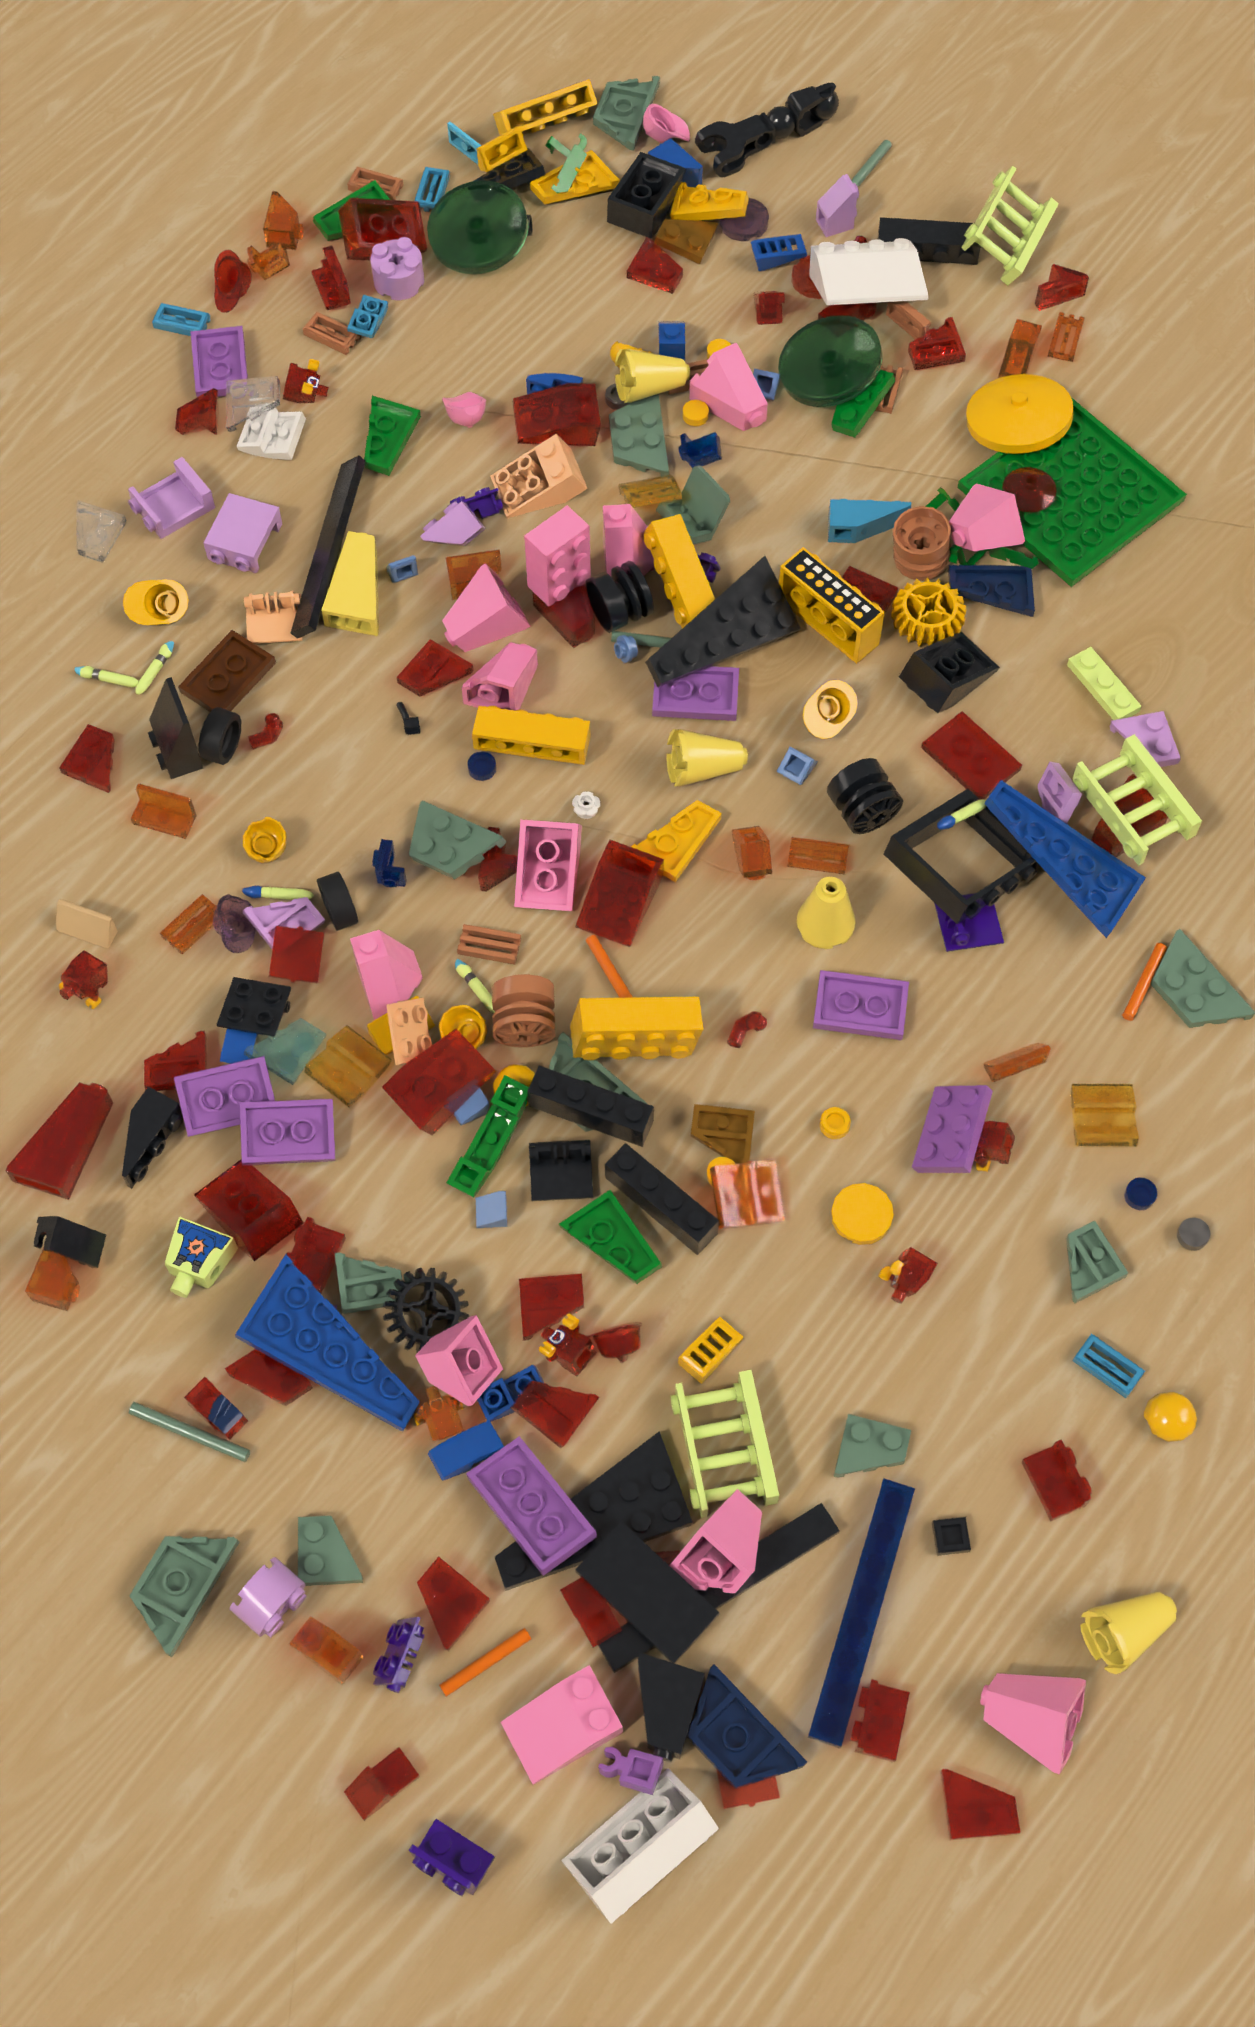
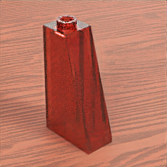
M79 1082L8 1164L5 1171L12 1182L69 1200L113 1105L108 1090L96 1083L87 1085Z

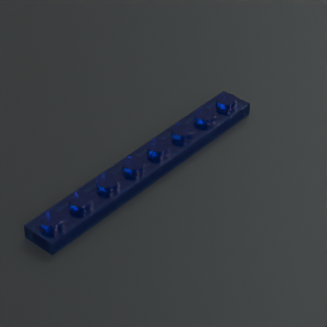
M885 1478L882 1481L808 1734L810 1739L839 1749L842 1746L915 1488Z

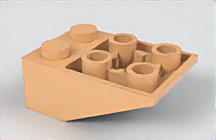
M557 434L491 475L495 489H499L497 495L502 501L503 510L507 518L566 503L587 489L572 449Z

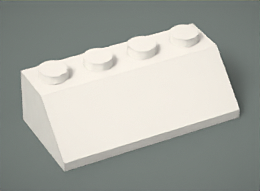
M668 1768L659 1776L653 1795L643 1792L637 1794L561 1861L596 1907L612 1924L694 1850L706 1842L719 1828L702 1802Z

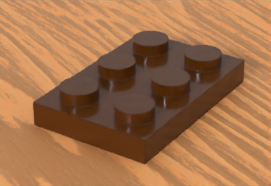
M231 630L186 677L178 688L181 694L209 712L216 707L232 711L276 664V660L273 655Z

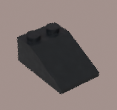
M640 152L608 198L607 222L652 239L669 211L685 175L686 168Z
M960 632L954 634L953 637L949 636L914 652L899 678L906 683L910 690L923 699L930 709L938 714L957 704L996 673L1000 667L967 636Z
M172 677L167 678L149 718L152 731H149L148 735L153 748L159 747L161 753L156 754L161 770L167 769L170 778L174 779L203 769V765Z

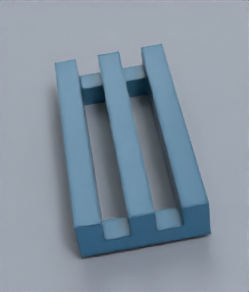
M425 167L414 200V210H419L420 207H423L425 212L433 209L434 213L439 214L450 178L449 170ZM433 174L427 198L423 200L430 175ZM442 176L435 200L432 202L439 178Z
M161 303L152 323L155 329L191 336V331L206 330V323H209L211 319L209 313Z
M1092 1333L1072 1360L1124 1398L1128 1397L1145 1372L1144 1369ZM1092 1345L1134 1375L1133 1378L1092 1351L1090 1346ZM1084 1355L1087 1356L1088 1358H1090L1092 1361H1094V1362L1097 1363L1098 1365H1100L1102 1368H1104V1369L1107 1370L1108 1372H1110L1112 1375H1114L1115 1377H1117L1118 1379H1120L1122 1382H1124L1125 1384H1127V1386H1125L1123 1383H1121L1120 1381H1118L1117 1379H1115L1113 1376H1111L1110 1374H1108L1107 1372H1105L1104 1370H1102L1100 1367H1098L1097 1365H1095L1094 1363H1092L1090 1360H1088L1087 1358H1085Z

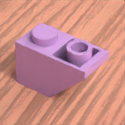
M848 174L842 175L817 201L816 221L825 237L854 228L859 190L857 185L852 183Z
M455 501L443 511L446 514L439 521L433 519L423 528L425 532L420 537L426 542L466 546L486 528L466 503L461 501L458 504Z

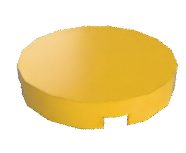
M866 1183L852 1184L842 1189L835 1197L831 1210L832 1224L837 1233L844 1239L847 1238L852 1243L858 1245L873 1244L881 1240L890 1229L894 1216L893 1206L887 1194L878 1187Z

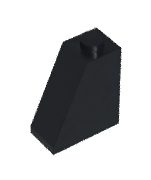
M640 1652L638 1671L647 1748L653 1750L652 1755L661 1757L664 1761L672 1762L673 1757L681 1758L705 1673Z

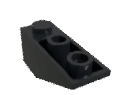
M149 1086L130 1113L122 1176L127 1186L131 1189L137 1181L139 1182L145 1177L148 1165L152 1159L162 1153L167 1138L172 1132L179 1129L183 1121V1114L179 1103Z

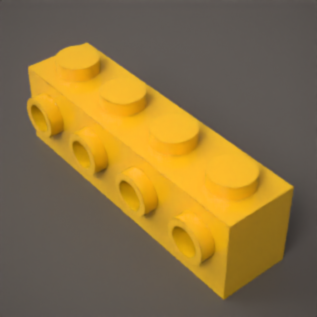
M588 79L493 113L500 135L516 126L520 127L523 135L522 131L530 128L532 133L545 129L544 123L552 120L554 125L567 121V115L574 112L576 117L589 113V107L596 105L597 101L591 81Z
M681 514L652 521L643 533L644 543L650 549L654 558L655 570L661 575L665 595L671 600L675 620L683 629L715 600V597Z
M479 705L472 732L473 748L476 750L585 765L591 737L590 721H585L581 718H564L548 713L536 714L528 713L525 710L514 711L500 709L497 706L486 707Z

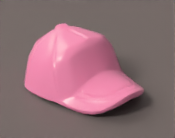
M650 104L647 107L643 116V127L647 135L659 143H663L670 138H679L689 142V129L683 119L658 104Z
M467 392L454 398H442L449 418L456 424L471 428L481 420L484 414L486 399L475 393Z

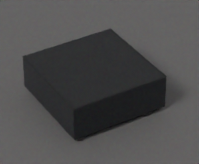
M966 1517L932 1521L937 1556L968 1553L971 1551Z

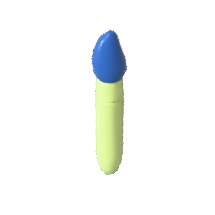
M977 800L951 815L943 817L937 823L938 829H949L955 824L986 808L984 804L986 800Z
M255 885L242 889V892L250 898L264 897L293 900L304 897L312 899L314 896L308 890L295 888H271Z

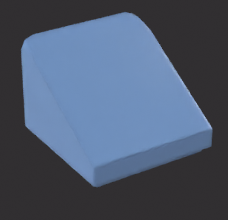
M754 369L753 376L765 399L774 400L781 378L780 374Z
M415 555L392 562L386 567L392 583L418 575Z
M789 747L776 772L802 785L818 761L795 748Z
M476 1081L470 1082L446 1099L447 1105L460 1125L484 1116L488 1112L489 1101Z
M498 1191L475 1198L476 1228L508 1227L506 1191Z

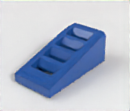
M801 234L750 241L759 272L807 257ZM796 244L798 249L793 250L792 245Z

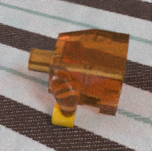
M435 1386L425 1389L429 1401L423 1403L418 1412L413 1414L416 1425L419 1426L426 1423L432 1443L463 1432L464 1429L458 1411L464 1409L462 1402L452 1396H448V1394L441 1397L439 1389Z

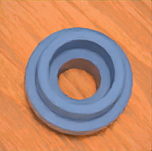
M626 635L617 637V641L614 644L617 658L621 659L624 663L631 662L632 658H636L638 654L635 639L632 636L627 637Z

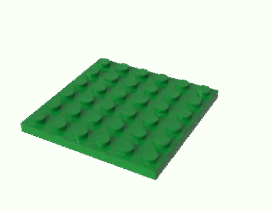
M1073 398V421L1067 433L1060 440L1049 447L1029 453L1011 454L997 452L960 479L957 486L965 495L969 493L975 484L1014 494L1025 542L1022 545L1070 587L1074 586L1185 501L1187 495Z

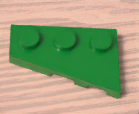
M372 395L369 431L364 457L366 469L390 476L421 418L420 410Z
M611 1190L559 1223L560 1228L636 1284L663 1267Z

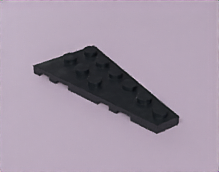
M766 556L761 558L645 662L657 687L795 634L801 629Z
M660 1431L570 1499L595 1529L597 1534L595 1539L544 1576L516 1541L496 1555L495 1561L505 1591L580 1565L620 1521L643 1542L692 1526L693 1521Z

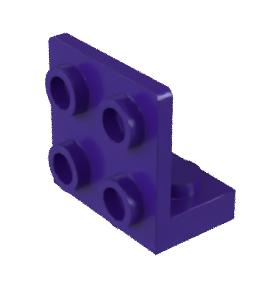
M435 1819L419 1847L412 1844L408 1850L414 1857L412 1863L415 1864V1867L430 1877H433L435 1872L439 1873L444 1877L442 1882L445 1886L461 1897L465 1891L474 1895L495 1859L494 1855L438 1819Z

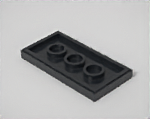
M622 1521L575 1569V1572L674 1664L720 1614Z

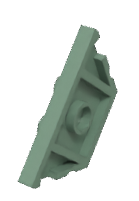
M652 76V81L638 83L637 78L628 79L624 82H607L593 116V125L629 150L634 151L643 128L644 113L647 107L653 103L660 85V76Z
M659 394L632 402L610 413L609 427L614 463L622 466H631L642 472L650 469L660 472V477L669 478Z
M422 800L418 809L409 856L414 861L455 880L464 874L469 867L477 865L484 860V853L496 845L501 848L505 845L506 841L499 834Z
M1177 930L1153 977L1152 987L1189 1028L1204 1026L1207 1023L1222 1024L1226 1023L1229 1019L1243 1018L1244 1020H1250L1253 1018L1255 1011L1182 930Z
M564 1032L559 1035L558 1045L549 1065L550 1070L646 1103L596 1059L584 1060L583 1058H573L572 1039ZM577 1124L585 1132L593 1130Z
M165 1536L129 1595L168 1656L173 1657L240 1543L238 1539L234 1537L208 1539L207 1537L182 1538L181 1536Z

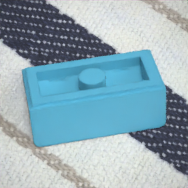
M448 122L449 143L478 165L476 148L482 145L452 122Z

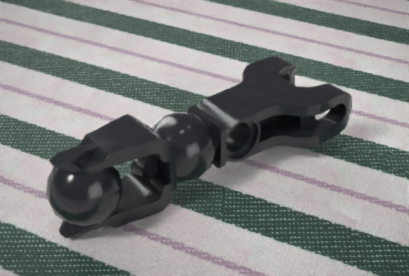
M826 83L818 87L811 86L792 92L788 96L785 106L774 107L767 115L763 112L761 115H754L737 123L714 122L697 132L695 144L703 153L720 151L715 155L713 169L719 177L732 175L743 168L748 156L767 148L771 143H775L776 138H787L793 131L799 133L800 136H805L820 127L824 121L830 119L836 113L839 106V99L834 91L836 85L834 83Z

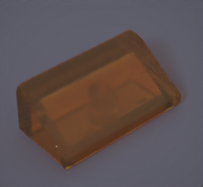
M1034 1043L984 1063V1068L991 1081L996 1082L1046 1063L1051 1048L1046 1044Z

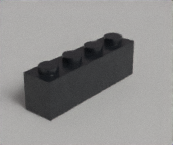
M880 217L877 240L894 242L898 238L908 239L917 249L920 261L977 265L981 248L976 242L966 251L961 248L966 240L964 234L973 223Z
M538 1066L527 1091L529 1107L643 1147L654 1121V1106L542 1066Z
M627 1143L605 1163V1178L696 1255L718 1234L719 1220Z

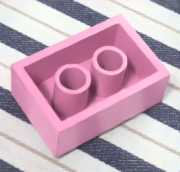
M568 505L524 535L527 586L548 606H551L556 601L563 600L570 591L577 586L584 585L586 580L591 577L590 526Z

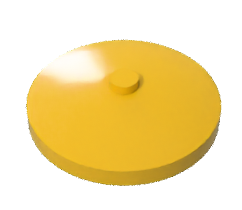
M1032 374L1009 375L985 384L973 394L966 409L967 427L972 437L978 443L991 450L1011 454L1034 452L1056 443L1067 433L1073 421V401L1068 391L1062 385L1049 378Z

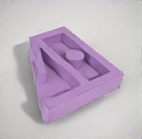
M1164 711L1111 721L1109 727L1113 733L1118 732L1125 739L1135 734L1160 767L1179 763L1180 755Z
M1049 762L1038 783L1042 808L1067 824L1074 809L1080 802L1082 793L1059 763Z
M307 897L293 899L291 902L280 901L270 903V905L252 908V906L246 907L243 910V914L277 957L325 922V919Z

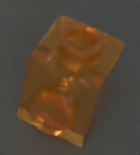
M281 241L261 253L252 245L247 248L249 256L247 262L250 269L254 273H258L264 280L290 266L286 246Z

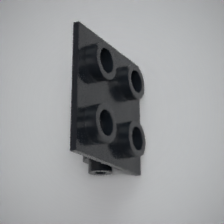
M233 977L217 1022V1027L275 1037L283 1012L288 1013L290 1009V1001L287 1000L291 987Z
M590 1140L529 1143L531 1201L593 1198Z

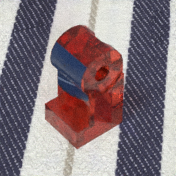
M206 1377L184 1397L188 1405L229 1441L248 1422L246 1417Z

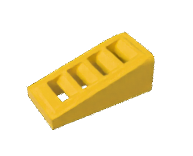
M719 1317L678 1357V1364L699 1383L703 1384L744 1337ZM719 1328L732 1338L729 1342L716 1333ZM711 1337L723 1347L720 1351L708 1341ZM703 1346L715 1355L712 1359L700 1350ZM695 1354L706 1363L704 1367L692 1358Z

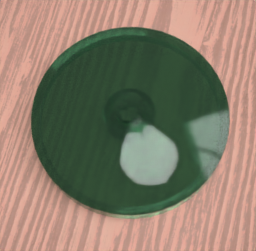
M472 181L453 188L439 199L429 216L427 234L435 256L446 267L465 274H482L504 266L518 254L527 238L528 217L519 196L507 186L493 181Z
M829 316L805 325L787 341L779 358L778 370L785 390L793 399L808 406L830 407L854 399L873 383L882 365L883 352L878 335L869 324L851 316Z

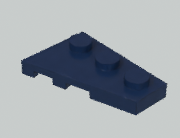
M949 565L948 579L950 590L958 589V596L1030 617L1034 616L1035 607L1031 568L1006 565Z

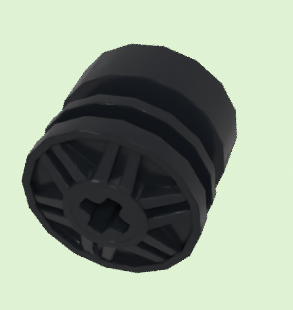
M632 561L623 563L621 567L616 566L612 568L611 577L606 572H602L586 580L585 587L591 608L600 625L608 633L628 625V617L633 621H638L641 619V616H649L654 611L653 598L649 586L640 569Z
M874 758L861 759L848 765L834 776L827 786V794L836 808L842 811L841 816L853 834H865L880 828L897 815L903 806L904 800L896 791L892 782H888L887 774L877 759Z

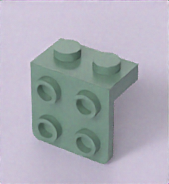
M699 465L693 467L680 497L660 502L656 511L663 518L681 514L692 543L697 544L712 540L730 503V497L705 469Z

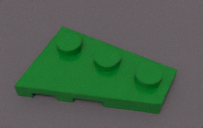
M374 180L313 216V222L327 241L402 224L404 223V217Z
M850 360L831 423L833 431L856 438L896 381L894 373Z

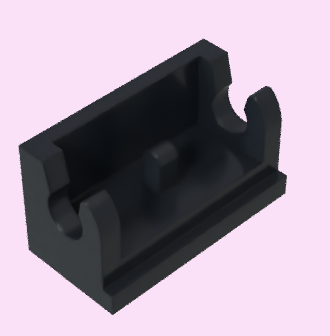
M59 1216L38 1217L34 1247L41 1249L46 1235L44 1241L45 1251L62 1255L78 1261L80 1264H86L91 1268L99 1267L106 1234Z

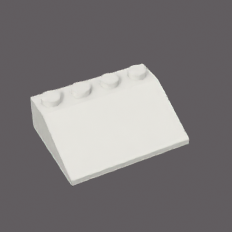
M898 238L894 242H884L875 239L869 241V243L846 241L844 244L836 245L831 242H822L819 245L811 246L809 276L826 305L928 300V292L918 252L908 239Z

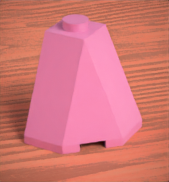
M734 343L714 352L707 360L709 365L701 375L696 373L690 380L689 399L705 402L710 413L742 431L760 426L766 421L768 403L738 344Z
M975 484L949 520L952 533L951 538L954 544L964 549L979 551L1020 545L1025 542L1015 495L981 484Z
M631 504L603 506L606 573L610 577L612 568L616 566L621 567L627 561L634 562L643 576L650 570L653 571L655 569L652 553L644 543L643 532L646 530L647 525Z
M486 563L479 568L442 620L447 629L444 634L453 647L457 645L464 652L530 627L518 602L502 586L504 583L498 574Z
M510 642L463 684V704L477 708L479 705L486 707L497 706L500 709L514 711L520 710L538 666L537 649L526 644Z
M380 930L350 938L357 970L374 1020L387 1013V1004L408 1000L414 989L419 986L423 979L414 951Z
M737 1489L697 1531L670 1564V1567L695 1590L706 1591L708 1587L722 1588L725 1593H736L755 1571L762 1511Z
M997 1673L990 1685H985L982 1690L980 1704L985 1706L983 1720L1049 1770L1060 1774L1070 1757L1073 1747V1741L1070 1740L1074 1735L1076 1724L1080 1722L1086 1680L1080 1678Z

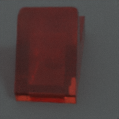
M1053 264L1049 281L1038 286L1035 299L1036 307L1041 311L1085 296L1089 280L1088 275Z
M754 292L757 324L782 323V303H785L784 292Z
M213 388L177 409L175 430L184 435L202 425L216 435L219 419L218 390Z
M488 827V830L501 835L500 828ZM506 843L501 848L496 845L483 854L485 859L481 861L478 875L481 891L487 892L517 872L518 857L505 854Z
M398 1747L373 1768H370L368 1765L346 1788L344 1793L365 1821L420 1776L400 1747Z

